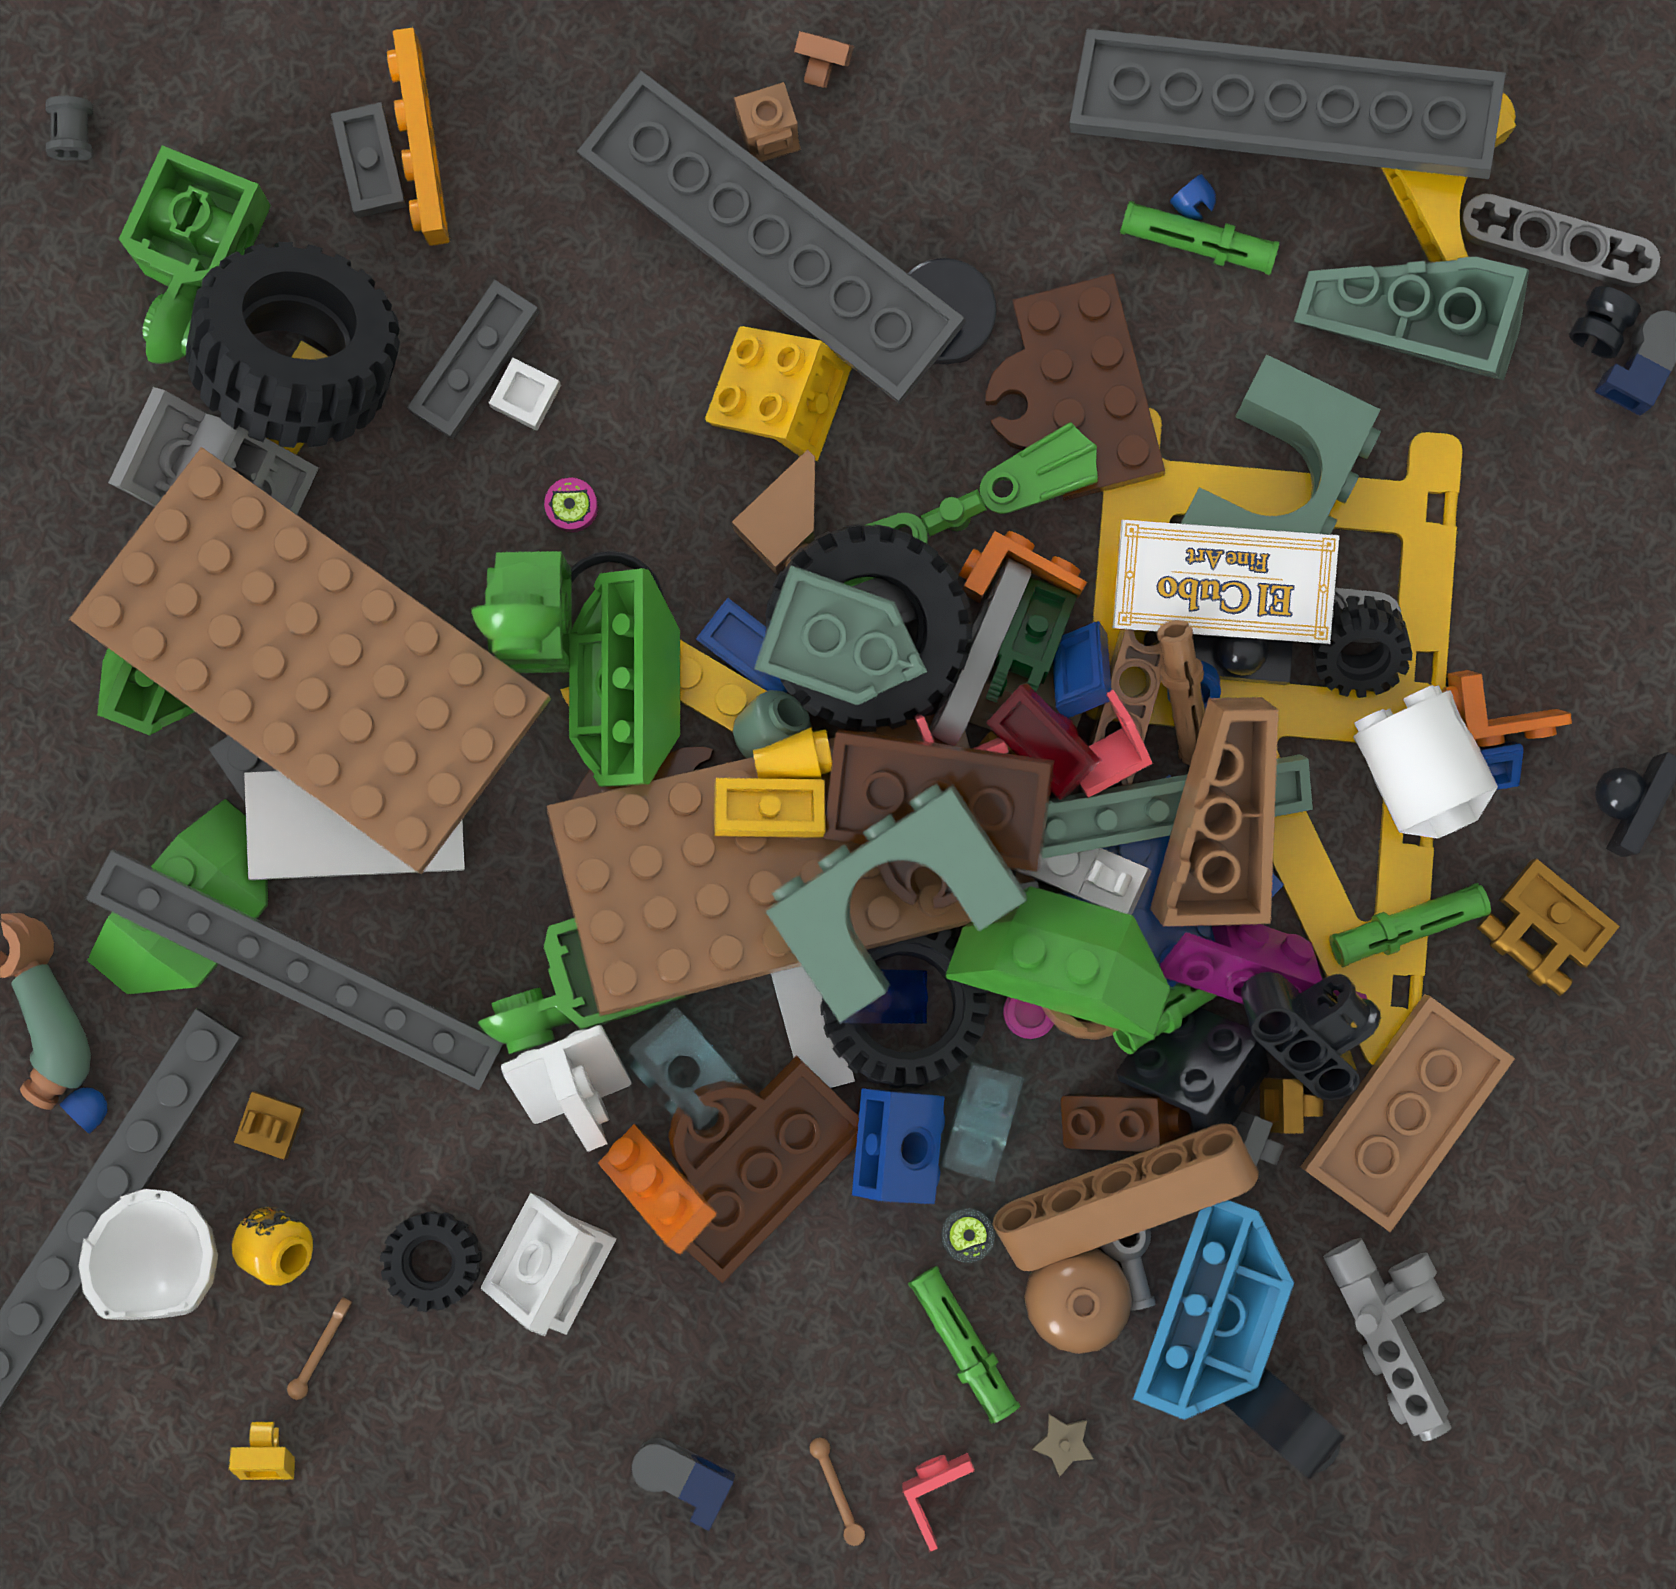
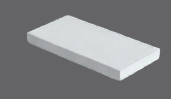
M280 772L244 773L249 880L418 873ZM462 820L424 872L463 871L465 869Z

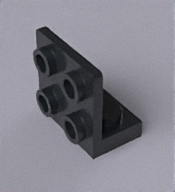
M1199 1007L1184 1017L1181 1027L1171 1033L1162 1032L1154 1040H1150L1139 1047L1133 1054H1128L1118 1068L1117 1076L1122 1083L1154 1097H1159L1167 1103L1188 1111L1194 1132H1198L1219 1124L1233 1125L1270 1068L1266 1050L1254 1038L1250 1028Z

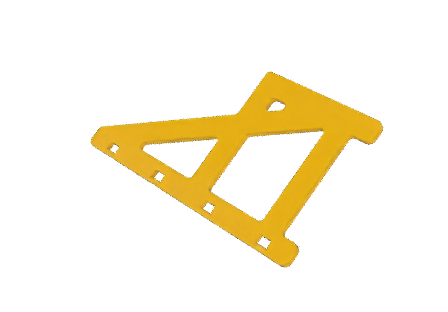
M1149 408L1160 448L1161 417L1158 412ZM1424 432L1416 435L1409 445L1405 479L1393 481L1358 478L1346 503L1344 504L1336 500L1329 513V516L1337 519L1334 529L1389 533L1397 535L1401 540L1397 603L1401 608L1402 618L1406 624L1412 650V661H1408L1409 670L1406 675L1398 673L1400 682L1381 694L1376 695L1375 691H1366L1367 697L1357 698L1356 690L1351 689L1347 697L1340 695L1338 688H1334L1331 691L1327 687L1278 685L1220 679V698L1262 697L1278 709L1277 741L1281 737L1356 743L1353 736L1359 732L1354 722L1381 709H1391L1394 715L1407 709L1404 698L1431 685L1434 687L1439 685L1441 691L1446 687L1457 533L1456 514L1462 463V445L1459 439L1453 435ZM1162 457L1165 476L1103 491L1092 623L1099 621L1107 633L1109 663L1111 664L1120 628H1113L1121 520L1169 523L1173 516L1186 514L1199 487L1255 514L1264 516L1285 515L1300 509L1310 501L1312 492L1311 474L1168 461ZM1428 493H1445L1443 525L1426 522ZM1134 630L1135 638L1140 644L1144 645L1145 634L1149 631ZM1416 652H1433L1431 685L1414 682ZM1132 666L1122 672L1119 680L1122 692L1127 696L1133 697L1139 695L1144 690L1146 676L1140 668ZM1161 681L1149 725L1175 727L1167 688ZM1098 706L1086 711L1087 716L1095 720ZM1384 800L1382 805L1374 915L1382 912L1391 915L1425 903L1431 897L1434 855L1433 838L1420 836V846L1403 843V833H1399ZM1303 811L1274 817L1273 867L1279 880L1284 884L1285 893L1308 941L1312 942L1315 955L1325 976L1328 977L1333 974L1347 976L1355 985L1356 991L1366 994L1367 999L1373 1001L1380 1010L1381 1020L1378 1028L1368 1039L1358 1044L1366 1061L1374 1065L1422 998L1428 936L1401 945L1400 951L1397 953L1386 955L1382 952L1342 968L1332 953L1329 941L1330 935L1356 928L1371 922V920L1364 922L1356 916L1307 812ZM1393 975H1410L1408 1009L1391 1006ZM1354 1022L1350 1024L1354 1028L1357 1027Z

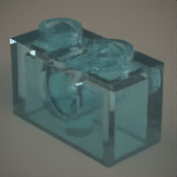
M675 1007L628 1049L635 1057V1060L629 1064L634 1073L648 1088L658 1083L671 1098L664 1105L672 1116L679 1106L688 1112L692 1118V1123L698 1130L711 1121L719 1111L715 1107L703 1106L693 1092L694 1090L703 1085L719 1081L743 1083L747 1087L749 1086L680 1007ZM680 1056H689L699 1065L700 1076L693 1086H679L671 1077L672 1063Z
M969 1062L940 1161L942 1167L995 1182L1024 1077Z

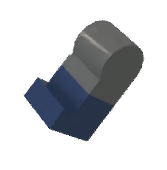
M1658 311L1650 315L1635 329L1631 338L1632 352L1624 367L1618 364L1613 365L1603 374L1594 392L1639 416L1654 406L1676 363V313L1671 311Z
M652 1438L644 1442L637 1450L632 1463V1475L641 1488L650 1492L666 1491L691 1504L695 1508L690 1522L710 1531L735 1478L734 1473L663 1438Z

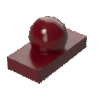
M1028 683L1020 685L986 722L1016 755L1054 761L1051 791L1059 800L1066 798L1101 761L1078 736V730L1073 721L1062 714L1056 713Z

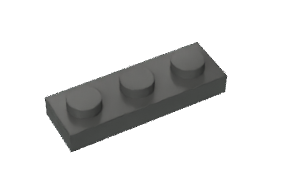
M494 279L408 405L407 409L409 412L451 440H454L540 314L538 307Z

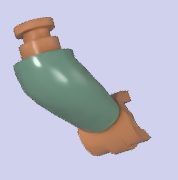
M23 913L1 914V926L3 935L8 940L10 953L7 956L0 951V977H15L11 985L20 1004L33 1048L29 1059L34 1067L30 1072L31 1079L24 1081L20 1087V1092L33 1105L42 1109L52 1110L59 1102L58 1095L64 1094L67 1088L80 1087L85 1081L90 1069L91 1051L86 1034L50 966L47 964L53 954L54 947L50 930L43 922L30 918Z

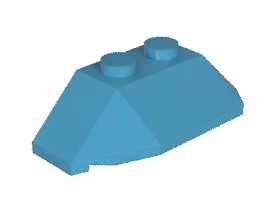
M1229 1200L1199 1211L1133 1397L1134 1400L1185 1420L1259 1387L1295 1284L1259 1211Z

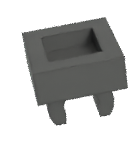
M1242 1111L1232 1126L1236 1127L1255 1166H1257L1259 1159L1277 1166L1284 1145L1267 1139L1273 1123Z

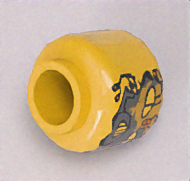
M263 1207L254 1210L246 1216L237 1227L232 1240V1255L236 1264L266 1285L281 1286L293 1281L308 1267L313 1252V1237L309 1228L283 1210L273 1207Z

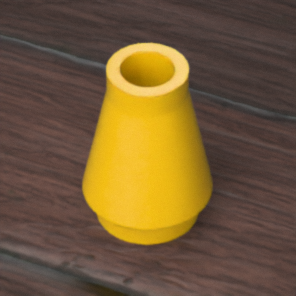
M812 727L764 748L753 750L758 778L822 779L821 774L831 772L832 757L826 729L813 732Z

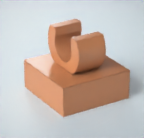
M799 31L794 52L810 56L804 82L826 88L833 63L849 66L854 46Z

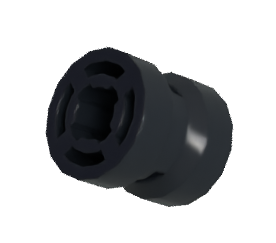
M1596 286L1586 301L1588 310L1585 316L1576 320L1569 333V337L1573 343L1582 348L1590 335L1596 337L1598 340L1591 353L1602 358H1615L1624 344L1622 334L1626 328L1634 325L1641 312V306L1632 297L1617 289Z

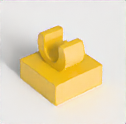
M252 1422L250 1428V1447H231L229 1470L240 1480L294 1479L295 1457L286 1447H279V1428H274V1422Z

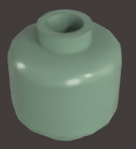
M769 690L758 695L740 712L734 721L733 735L742 755L746 758L754 757V749L764 748L810 728L812 725L808 711L801 706V703L794 696L783 691Z

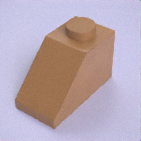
M809 450L805 451L732 521L734 532L776 575L789 564L790 558L801 547H806L815 538L816 464L815 456Z

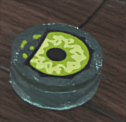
M960 1208L949 1214L943 1222L941 1240L945 1250L951 1257L961 1262L971 1263L981 1260L991 1251L995 1240V1232L991 1221L983 1212L974 1208Z

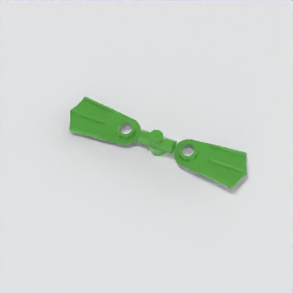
M1069 422L988 471L981 481L980 494L978 489L959 498L948 497L941 502L940 507L921 515L922 520L910 513H899L867 525L888 526L896 530L901 527H908L912 529L915 538L927 544L928 534L932 536L947 528L951 531H962L969 525L971 517L986 511V507L999 514H1008L1097 483V445L1085 437L1073 423ZM1001 480H1008L1013 484L1011 494L1003 498L994 494L996 483ZM860 577L843 584L852 587L876 577Z

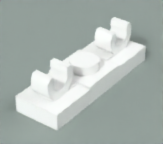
M1102 848L1043 858L1038 872L1011 868L1091 904L1132 915L1151 874L1147 867Z

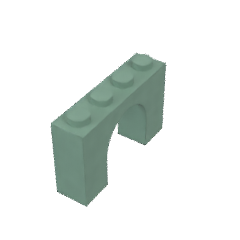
M1266 354L1236 414V418L1287 442L1300 453L1311 474L1312 492L1310 501L1300 509L1289 514L1264 516L1247 511L1199 487L1181 524L1331 535L1337 519L1329 516V513L1336 500L1345 504L1359 478V475L1352 472L1351 469L1358 456L1367 460L1381 433L1380 430L1372 427L1381 409Z
M937 783L909 801L914 809L913 812L898 822H895L891 814H889L863 832L868 840L866 843L851 853L845 845L839 847L817 863L822 870L821 873L806 883L798 875L771 893L777 902L766 911L767 915L839 1022H842L886 993L890 985L857 936L850 915V902L854 887L859 878L871 868L888 861L909 860L933 869L948 884L979 931L1026 901L1027 894L954 785L942 792Z

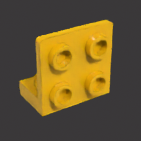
M741 326L737 330L705 420L716 427L775 439L798 456L809 450L815 456V461H818L852 367L840 359L828 345L820 340Z

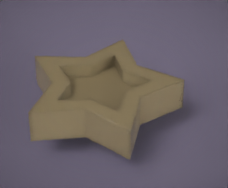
M1048 1413L1047 1435L1035 1444L1032 1450L1051 1457L1059 1477L1073 1461L1093 1459L1083 1442L1087 1419L1065 1424Z

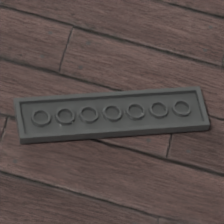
M1087 29L1069 122L1070 133L1489 179L1506 72Z
M643 71L638 73L577 151L579 156L814 339L828 345L840 359L900 405L966 323L965 318Z

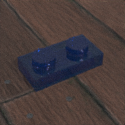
M880 969L890 984L887 992L842 1022H839L927 1024V971Z

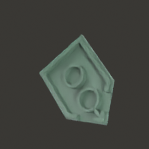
M790 566L758 654L755 670L856 705L904 681H909L927 672L893 601L795 566Z

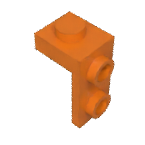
M994 531L983 552L973 548L959 573L960 577L967 580L963 591L966 592L969 598L978 603L983 599L1001 564L1007 557L1031 568V573L1054 586L1078 595L1077 598H1079L1087 582L1078 577L1081 570L1075 565L1056 556H1053L1051 561L1033 552L1035 545L1031 541L1012 531H1007L1005 536Z
M1469 670L1447 673L1449 687H1444L1442 693L1451 690L1460 717L1467 729L1472 733L1478 747L1505 743V734L1524 732V737L1527 739L1550 737L1557 734L1556 726L1572 724L1571 713L1559 709L1487 720L1482 674Z

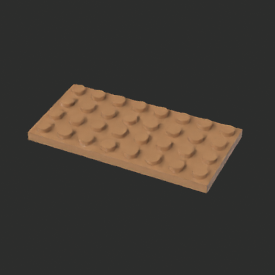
M202 447L69 618L74 624L419 874L424 872L551 700L548 694Z
M934 715L924 717L928 728H930ZM915 719L906 721L907 725L891 729L890 726L876 728V732H863L923 741ZM965 730L954 746L970 748ZM932 737L933 740H934V743L948 745V744H946V743H944V742H942V741H940V740H938V739ZM835 738L828 739L832 759ZM754 757L654 780L650 784L632 785L547 805V814L599 1016L802 966L766 913L770 906L777 902L771 893L798 875L806 883L822 872L817 863L843 845L851 853L860 847L861 844L824 839V836H715V779L758 778ZM831 772L821 774L822 779H824L825 822ZM878 865L868 870L859 878L851 896V921L857 936L866 949L967 925L972 920L959 901L943 908L934 909L933 897L941 890L942 878L927 866L916 869L915 882L920 889V894L914 905L903 901L887 887L878 869Z

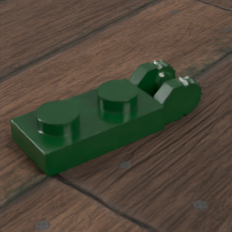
M1030 577L994 666H997L985 699L997 703L998 698L1002 697L1007 685L1006 677L1009 671L1028 678L1027 683L1037 693L1040 683H1045L1078 595Z

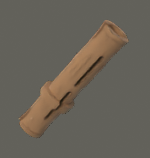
M1173 620L1161 625L1157 632L1164 662L1160 669V676L1163 685L1169 691L1179 758H1182L1184 764L1190 765L1205 714L1200 685L1204 677V670L1201 661L1195 655L1192 626L1189 627V623L1186 621Z

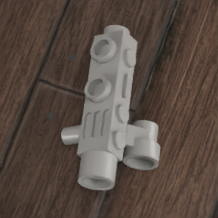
M1362 1238L1351 1240L1332 1249L1323 1258L1356 1320V1329L1359 1333L1363 1334L1367 1344L1363 1345V1353L1369 1368L1375 1375L1383 1373L1392 1391L1387 1395V1399L1395 1419L1399 1424L1407 1422L1413 1435H1420L1422 1441H1429L1445 1434L1451 1429L1447 1419L1449 1410L1400 1316L1411 1308L1414 1309L1415 1313L1425 1312L1445 1300L1434 1279L1437 1271L1428 1253L1424 1252L1414 1255L1391 1267L1389 1273L1393 1280L1384 1284Z

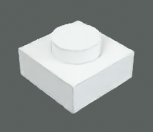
M512 358L489 401V405L492 409L538 431L561 384L559 380Z

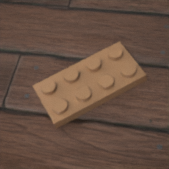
M1424 994L1300 1167L1391 1232L1515 1058L1431 996Z

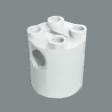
M1431 685L1404 698L1407 709L1394 715L1391 709H1381L1354 722L1359 733L1355 734L1353 738L1367 761L1374 782L1399 833L1439 839L1478 821L1498 786L1472 733H1470L1460 717L1451 690L1442 693L1439 685L1435 687Z

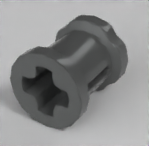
M55 96L46 99L45 110L48 114H51L50 141L46 142L47 156L58 160L91 159L93 157L92 145L88 143V117L93 114L92 102L75 96Z

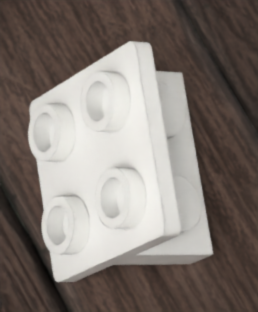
M601 1025L590 1029L577 1030L563 1040L538 1050L526 1051L516 1059L501 1066L506 1081L534 1124L564 1113L587 1152L607 1144L601 1124L609 1121V1116L602 1097L629 1087L631 1080Z

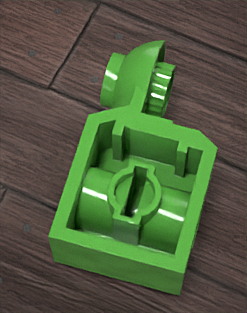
M163 145L119 237L120 242L144 274L168 286L165 294L158 295L149 307L142 330L143 339L146 341L147 359L149 362L156 364L171 363L186 356V345L197 290L201 288L203 278L210 269L219 266L222 259L237 251L244 255L245 248L254 245L271 207L259 184Z
M496 552L495 568H488L486 605L473 608L471 611L477 627L487 637L489 653H495L497 659L517 673L569 672V634L572 630L571 567L562 552Z
M572 918L548 926L544 943V950L550 965L548 971L556 995L544 999L541 988H536L492 1003L495 1015L480 1020L477 1023L491 1038L506 1044L509 1054H513L555 1040L553 1028L574 1022L580 1029H590L597 1025H603L685 998L686 996L599 1016L575 919Z

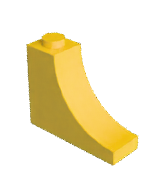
M1504 93L1502 95L1495 147L1505 142L1516 127L1513 104ZM1382 168L1429 262L1457 260V258L1468 257L1460 228V203L1467 177Z

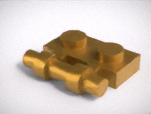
M1536 858L1527 864L1499 899L1501 903L1515 913L1508 923L1504 924L1490 913L1482 918L1476 928L1492 940L1489 946L1502 956L1506 953L1526 968L1528 970L1526 976L1539 987L1545 984L1558 996H1561L1573 982L1570 977L1559 969L1567 957L1570 958L1581 968L1587 967L1620 926ZM1530 926L1552 944L1543 955L1521 938Z

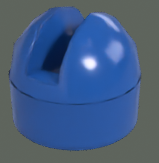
M1200 174L1176 193L1169 202L1183 217L1202 220L1203 217L1196 207L1204 202L1213 211L1216 196L1210 183Z
M89 1087L75 1090L59 1104L89 1134L102 1123L107 1114V1101L99 1091Z

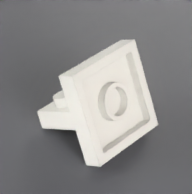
M530 1193L489 1270L481 1289L528 1330L545 1336L550 1328L567 1335L616 1238L605 1230L566 1215L548 1200Z

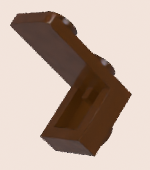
M1068 1094L1061 1098L1063 1144L1068 1149L1144 1152L1187 1136L1191 1126V1117L1188 1111L1149 1094L1144 1096Z

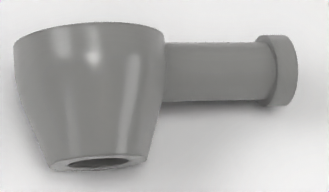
M1150 1228L1136 1233V1240L1130 1246H1123L1119 1240L1100 1246L1106 1255L1121 1262L1122 1270L1129 1280L1132 1295L1131 1311L1156 1305L1154 1296L1150 1294L1141 1258L1150 1245Z

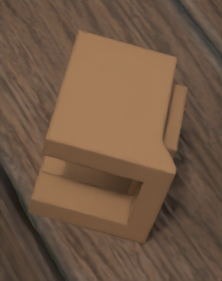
M784 82L734 97L736 118L747 152L762 162L801 150L798 140V123Z

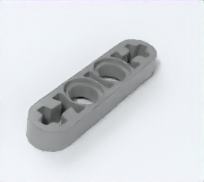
M1481 194L1475 196L1460 212L1461 234L1474 244L1620 286H1640L1651 279L1660 266V255L1657 247L1643 237L1497 195ZM1485 207L1490 210L1489 218L1501 223H1505L1509 219L1510 214L1515 215L1516 218L1508 230V240L1501 238L1506 228L1490 225L1485 232L1477 230L1478 221L1471 218V214H1477ZM1533 220L1545 227L1547 240L1543 246L1538 248L1529 247L1521 240L1520 228L1524 222ZM1587 235L1593 239L1597 247L1594 260L1581 262L1573 257L1570 251V242L1574 236ZM1610 242L1615 244L1610 254L1626 257L1635 250L1639 252L1638 261L1646 264L1645 268L1639 269L1634 275L1628 273L1629 264L1620 260L1613 259L1610 261L1607 269L1601 265L1609 254Z
M1009 557L1001 564L972 627V639L967 641L966 653L969 656L964 670H958L953 680L956 685L947 697L943 695L931 722L929 730L932 737L954 746L962 736L1032 572L1031 568Z

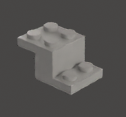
M153 387L108 483L155 507L202 447L297 515L319 468L265 438L264 443L252 439L248 436V430L240 426L234 430L224 423L220 417L204 413L171 393Z

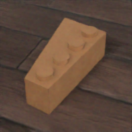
M1262 697L1208 699L1150 907L1152 913L1163 926L1271 924L1278 709Z

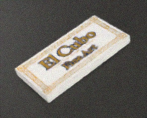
M1121 520L1113 628L1158 631L1160 626L1166 622L1182 620L1188 622L1189 627L1192 626L1193 634L1330 644L1339 535Z

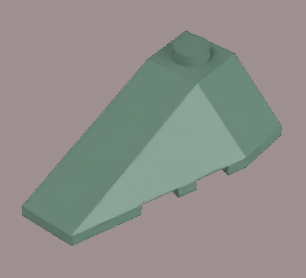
M1480 257L1457 258V260L1429 263L1418 261L1407 262L1405 265L1361 266L1309 271L1294 322L1504 381L1520 331L1529 270Z

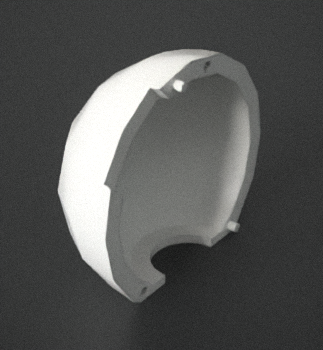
M143 1189L121 1196L118 1202L100 1216L88 1238L83 1239L79 1272L85 1296L97 1314L104 1319H155L189 1314L199 1306L214 1281L218 1253L212 1228L197 1207L170 1191Z

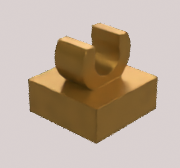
M1264 1078L1261 1082L1260 1118L1273 1123L1270 1132L1284 1134L1304 1133L1303 1117L1323 1116V1099L1316 1095L1303 1094V1083L1299 1079Z
M256 1091L251 1092L234 1143L283 1160L288 1159L305 1108Z

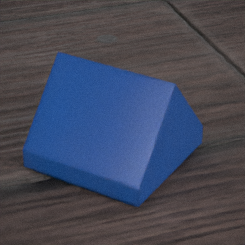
M1506 741L1499 745L1479 747L1498 786L1497 790L1518 787L1520 785L1524 750L1521 743Z

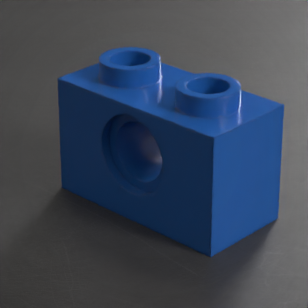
M862 1088L852 1196L885 1202L935 1204L936 1187L940 1180L938 1164L941 1133L945 1126V1115L943 1112L945 1096ZM904 1140V1148L901 1153V1145Z

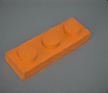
M635 1124L611 1146L606 1155L598 1162L600 1167L665 1244L679 1255L717 1215L715 1210L651 1138Z

